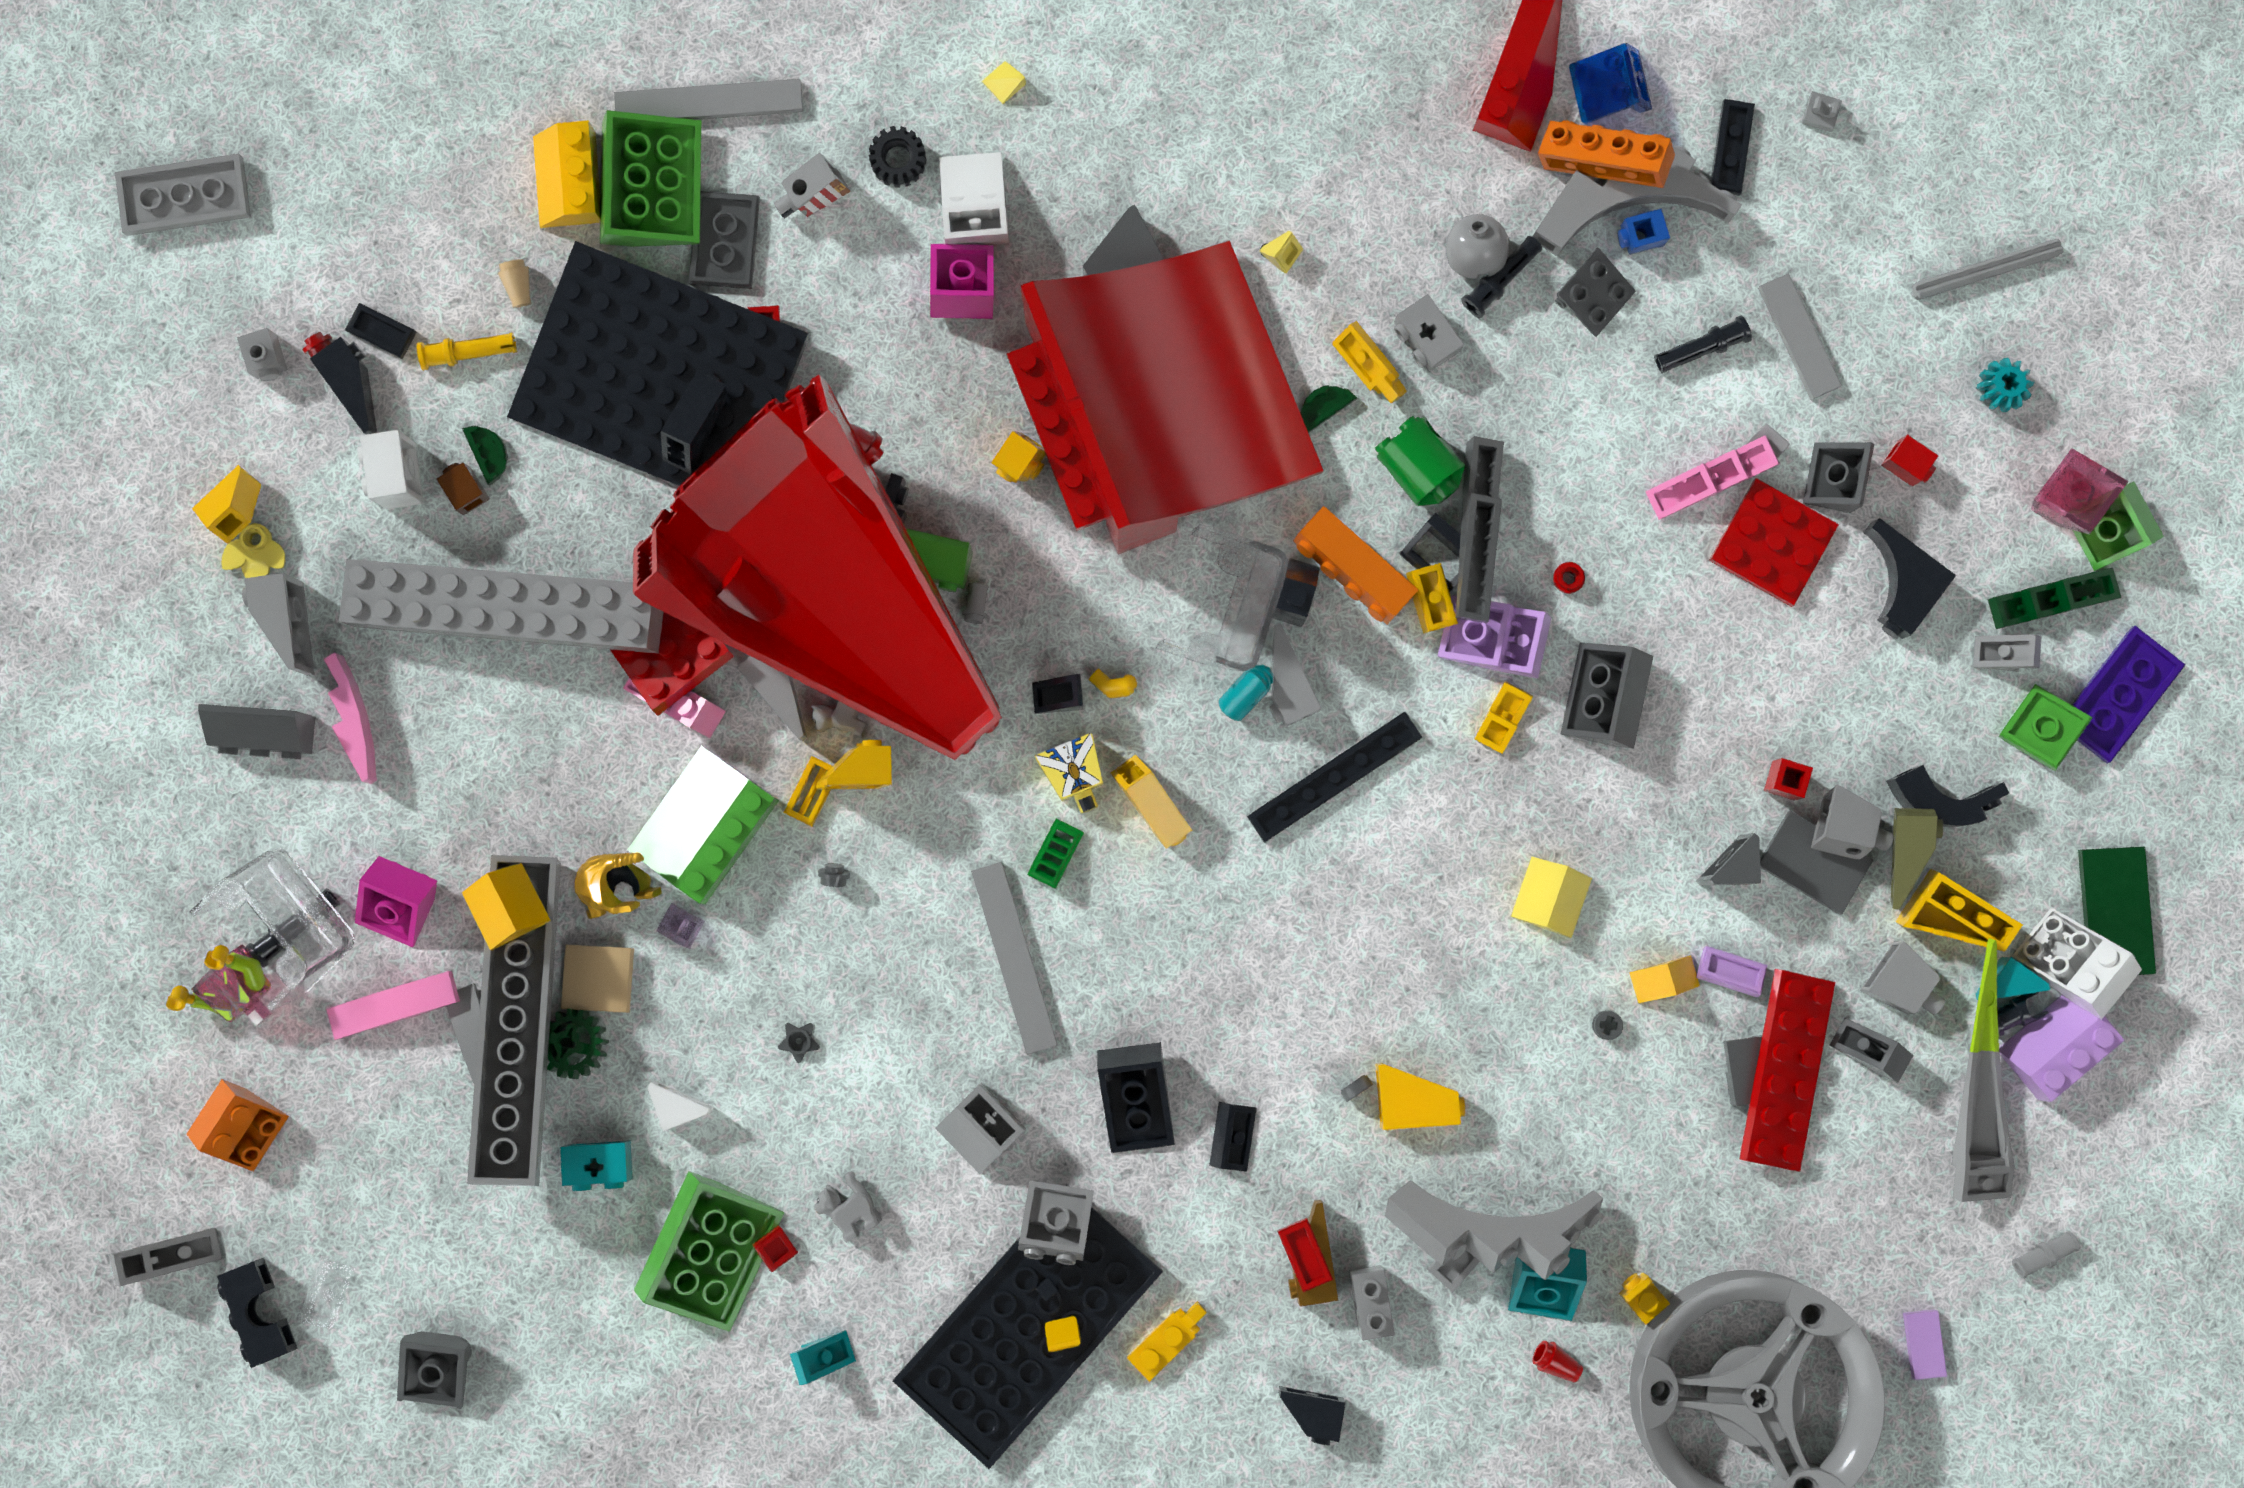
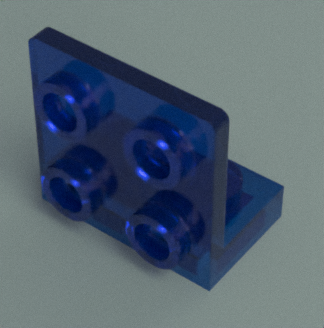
M1623 43L1569 65L1582 123L1587 124L1628 108H1632L1639 113L1652 110L1640 52L1630 44Z

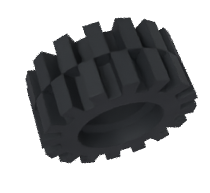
M891 126V131L886 132L883 129L880 131L881 136L879 138L875 135L872 139L874 144L869 147V161L876 177L879 180H883L885 185L890 186V184H894L895 188H900V184H905V187L911 185L910 182L912 180L916 182L919 179V174H923L925 170V149L920 137H916L914 131L910 130V132H907L906 127L902 126L900 130H896L895 126ZM894 147H903L910 154L908 163L901 168L891 167L886 162L888 151Z

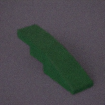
M2108 568L1996 596L1987 600L1997 630L2122 597L2114 569Z

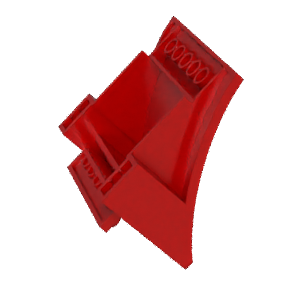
M1230 240L1201 250L1139 266L1079 277L1036 280L1020 285L1026 326L1033 343L1006 353L1076 531L1106 520V527L1119 555L1175 533L1178 517L1250 498L1323 473L1324 470Z

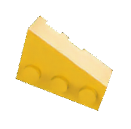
M1931 868L1896 920V923L1903 927L1987 947L1989 938L1994 939L1997 942V950L2003 952L2006 951L2023 926V924Z

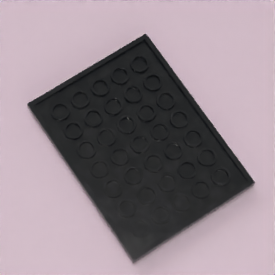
M575 241L507 417L680 486L769 401L775 398L781 403L785 401L786 397L784 395L789 391L810 334ZM699 371L705 375H714L726 384L727 400L693 472L689 474L662 460L661 429L695 374Z

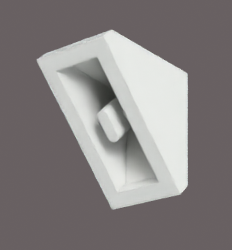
M653 1081L648 1086V1091L663 1131L707 1115L714 1108L660 1082Z

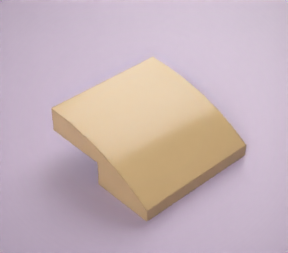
M565 945L561 1009L571 1008L574 1010L630 1013L634 948Z

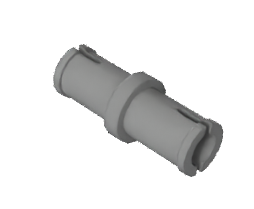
M2068 1231L2066 1234L2048 1243L2041 1242L2035 1245L2036 1249L2013 1259L2012 1265L2016 1273L2024 1279L2044 1267L2051 1268L2057 1265V1260L2075 1251H2079L2081 1247L2075 1235Z

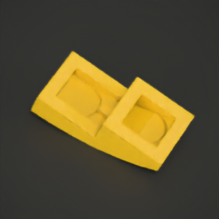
M1504 681L1474 739L1503 754L1533 695Z

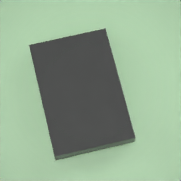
M700 191V243L692 245L690 285L752 289L760 204L759 195Z
M1788 811L1760 859L1761 869L1835 913L1842 915L1872 864L1873 859L1866 855L1861 859H1852L1812 849L1811 845L1816 825L1794 812Z

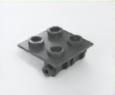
M1597 247L1560 289L1555 302L1563 309L1568 306L1590 333L1597 337L1636 291Z

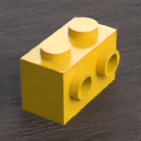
M1012 431L991 463L998 467L995 473L1010 483L1012 481L1014 483L1018 481L1027 482L1030 478L1035 480L1044 467L1041 461L1046 454L1043 447L1024 433Z

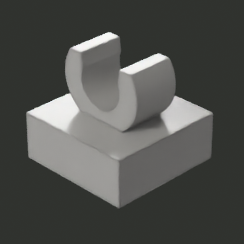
M1812 91L1801 123L1832 132L1842 100Z

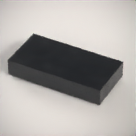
M361 303L358 304L345 328L346 332L400 359L404 358L417 333L414 329Z

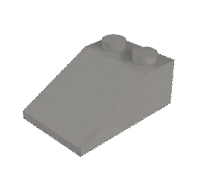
M285 573L245 578L246 588L242 590L243 602L287 668L307 676L315 675L304 583Z

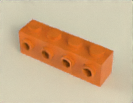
M1550 120L1538 155L1545 170L1574 174L1577 170L1584 175L1595 178L1664 188L1675 152L1671 138L1661 134L1644 135L1628 129L1618 131L1606 129L1600 125L1584 126L1568 120L1561 122Z
M1325 506L1313 516L1293 540L1302 555L1307 558H1313L1327 577L1336 579L1341 583L1346 594L1354 600H1360L1368 608L1369 614L1377 621H1383L1388 625L1418 591L1414 585Z

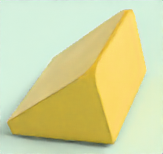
M1075 1316L1045 1323L1048 1351L1054 1352L1080 1346L1081 1336Z

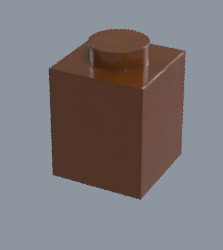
M464 462L449 465L442 471L443 475L436 478L454 509L463 516L490 500L471 467Z

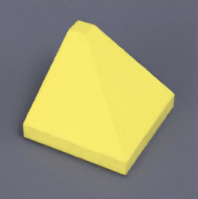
M1006 61L982 81L1002 104L1026 85L1025 77Z
M1287 231L1260 249V253L1285 274L1303 251L1302 246L1290 231Z

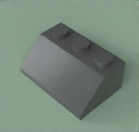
M1580 642L1560 734L1604 745L1634 749L1653 656L1630 646Z
M198 705L206 745L218 748V754L238 755V749L250 750L249 756L269 757L270 752H282L281 758L301 760L302 754L312 755L315 716L291 710Z

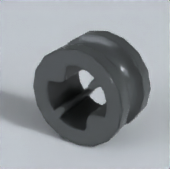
M1602 1011L1594 1017L1592 1028L1599 1038L1613 1040L1622 1033L1623 1021L1615 1012ZM1607 1016L1613 1018L1611 1022L1616 1023L1615 1030H1609L1608 1035L1603 1033L1605 1029L1600 1028V1021H1606Z

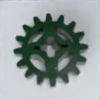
M569 1008L566 1014L564 1012H556L557 1021L550 1020L548 1061L550 1063L547 1066V1070L551 1072L557 1071V1077L560 1078L568 1076L569 1079H579L580 1074L582 1076H590L591 1071L589 1067L600 1068L601 1065L597 1060L598 1057L607 1056V1053L601 1050L602 1045L609 1043V1040L601 1038V1034L607 1030L606 1027L596 1026L600 1019L596 1016L589 1017V1011L586 1010L578 1012ZM571 1041L575 1042V1047L571 1045Z

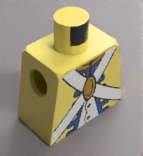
M1091 733L1035 755L1039 766L1061 801L1074 797L1081 814L1098 807L1092 789L1102 786L1103 781Z

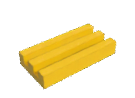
M811 756L783 813L813 827L831 789L822 790L809 818L804 815L817 791L816 783L832 765ZM815 765L821 768L797 813L793 809Z

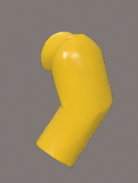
M1099 668L1088 679L1108 698L1128 697L1134 693V689L1137 687V680L1134 676L1127 674L1122 678L1110 679Z

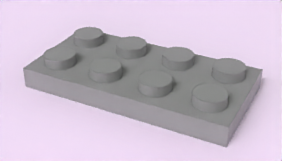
M239 153L115 172L122 233L126 236L251 218L244 159Z

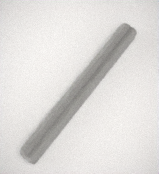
M2052 239L1916 282L1912 285V292L1916 300H1921L2058 257L2063 253V247L2059 239Z

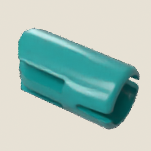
M1255 665L1253 668L1243 672L1219 699L1218 703L1222 712L1234 721H1241L1269 692L1273 683L1271 669L1265 665Z

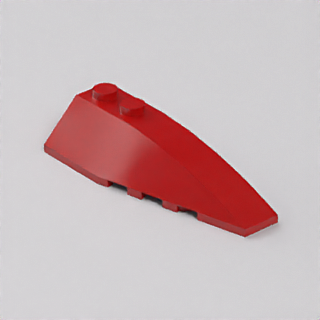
M1562 0L1521 1L1472 131L1531 152L1553 93Z

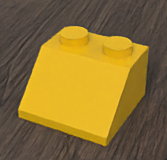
M863 740L862 743H856V747L847 751L816 783V789H881L892 785L891 746H882V740Z

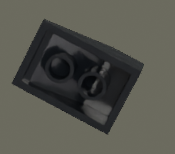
M1161 1042L1097 1050V1071L1111 1153L1175 1145Z

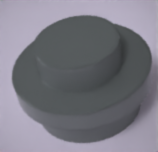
M827 863L825 868L818 870V876L821 877L820 883L824 886L844 887L846 886V879L850 878V872L844 870V865Z

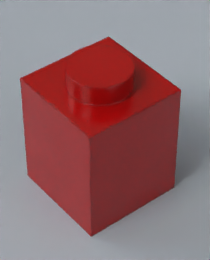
M1907 434L1897 441L1881 466L1913 487L1921 481L1926 483L1936 470L1933 464L1939 455Z
M1784 758L1772 761L1764 792L1793 801L1805 798L1813 767Z

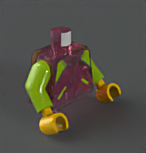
M243 944L231 952L224 945H218L213 951H208L204 964L211 969L191 989L193 994H189L186 987L178 985L172 989L171 995L168 996L166 1007L172 1011L183 1010L186 1003H188L192 1008L209 1010L219 1014L227 1022H233L243 1014H246L256 1026L272 1015L271 1011L261 1001L271 990V983L263 973L260 962L253 959Z

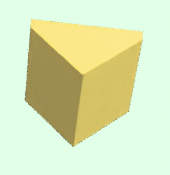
M1531 857L1511 917L1572 938L1592 878L1569 866Z

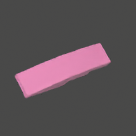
M1765 435L1736 450L1734 449L1707 463L1688 470L1646 491V494L1660 520L1779 465L1780 462L1768 437Z
M334 652L324 658L338 684V687L329 691L328 695L342 718V721L333 725L332 728L362 782L372 784L377 781L375 749L369 718L358 685L344 656Z
M447 971L358 998L326 1010L334 1040L400 1020L409 1019L460 1002L453 973L452 971Z

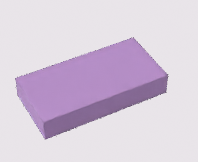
M1705 946L1696 978L1759 997L1762 993L1768 965Z
M1934 1309L1903 1313L1912 1379L1946 1377L1947 1372L1938 1311Z

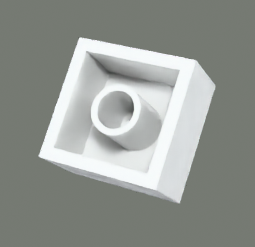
M399 430L361 435V446L357 447V454L360 464L364 465L365 477H362L361 484L365 496H368V499L385 509L424 504L416 443Z

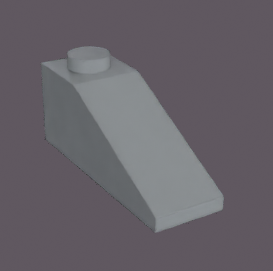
M1281 623L1274 625L1271 695L1273 705L1269 706L1276 723L1283 722L1284 726L1288 727L1319 712L1322 708Z
M749 656L736 668L794 735L803 742L807 735L792 677Z
M215 1228L109 1254L115 1286H124L222 1259Z

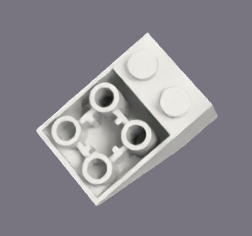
M1002 153L939 157L942 213L946 244L993 246L1009 244Z
M2052 907L2012 955L2015 960L2045 980L2051 987L2074 1004L2101 1020L2142 970L2131 952Z

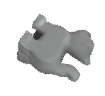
M838 700L835 710L826 705L811 706L813 709L811 718L817 731L825 732L830 728H837L842 731L853 732L857 737L863 738L868 724L858 719L860 712Z
M852 1171L845 1174L846 1184L854 1192L852 1196L846 1201L841 1202L838 1193L830 1185H826V1188L818 1194L817 1203L814 1206L818 1214H825L831 1217L834 1224L842 1231L843 1239L846 1243L859 1236V1231L855 1225L856 1222L864 1221V1229L868 1231L882 1221L878 1211L874 1208L871 1196L861 1182L856 1180L855 1173Z

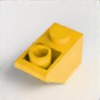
M237 465L192 509L207 529L229 544L251 523L261 483L241 466Z

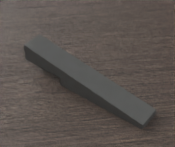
M1477 436L1472 437L1466 442L1456 618L1488 623L1502 499L1498 498L1504 442Z

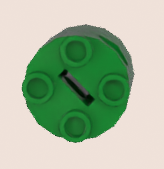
M1412 416L1399 427L1402 431L1400 434L1392 439L1387 437L1375 447V450L1378 452L1376 457L1387 468L1395 481L1416 506L1440 504L1458 490L1465 464L1447 442L1434 430L1426 417L1420 418L1418 416L1415 418Z

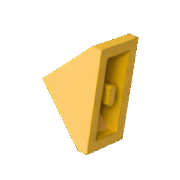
M1691 955L1629 972L1638 1003L1675 996L1700 986L1698 978H1696L1697 974Z

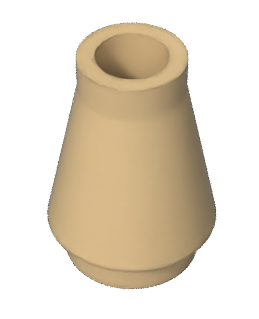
M511 260L499 264L500 272H498V275L512 302L513 308L531 305L529 267L525 266L524 260Z

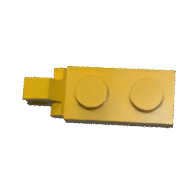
M1357 321L1351 323L1332 342V345L1370 391L1375 390L1378 394L1383 393L1390 403L1399 400L1407 392L1404 385L1398 379L1399 374L1395 367Z
M1197 1301L1186 1313L1181 1308L1175 1312L1173 1311L1127 1356V1359L1150 1382L1196 1337L1200 1330L1196 1323L1207 1313L1206 1309Z

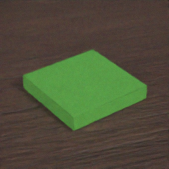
M2035 684L1999 734V737L2053 771H2056L2093 717Z

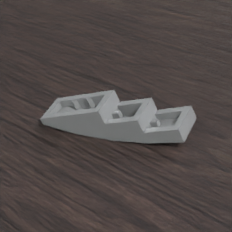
M472 983L457 990L460 1002L446 1007L462 1055L474 1083L481 996L475 983Z

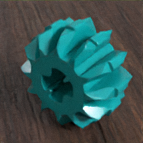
M2003 358L1999 363L1992 361L1988 364V370L1984 369L1979 374L1983 381L1977 384L1976 389L1985 390L1986 392L1980 397V401L1990 399L1989 409L1994 410L1999 406L2001 412H2008L2011 407L2015 410L2022 407L2023 401L2030 399L2032 395L2028 389L2034 386L2035 383L2026 379L2031 370H2020L2021 361L2018 360L2011 364L2009 358ZM2003 380L2007 381L2006 387L2008 390L2004 388L2005 382Z

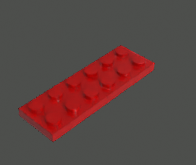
M1775 969L1741 1146L1740 1160L1798 1172L1801 1171L1836 982Z

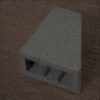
M1135 204L1127 209L1084 263V276L1164 260Z

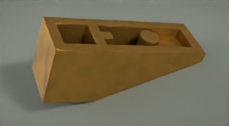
M1321 1200L1313 1202L1308 1221L1333 1280L1303 1293L1293 1270L1294 1279H1288L1291 1299L1297 1298L1300 1307L1339 1301L1324 1207Z

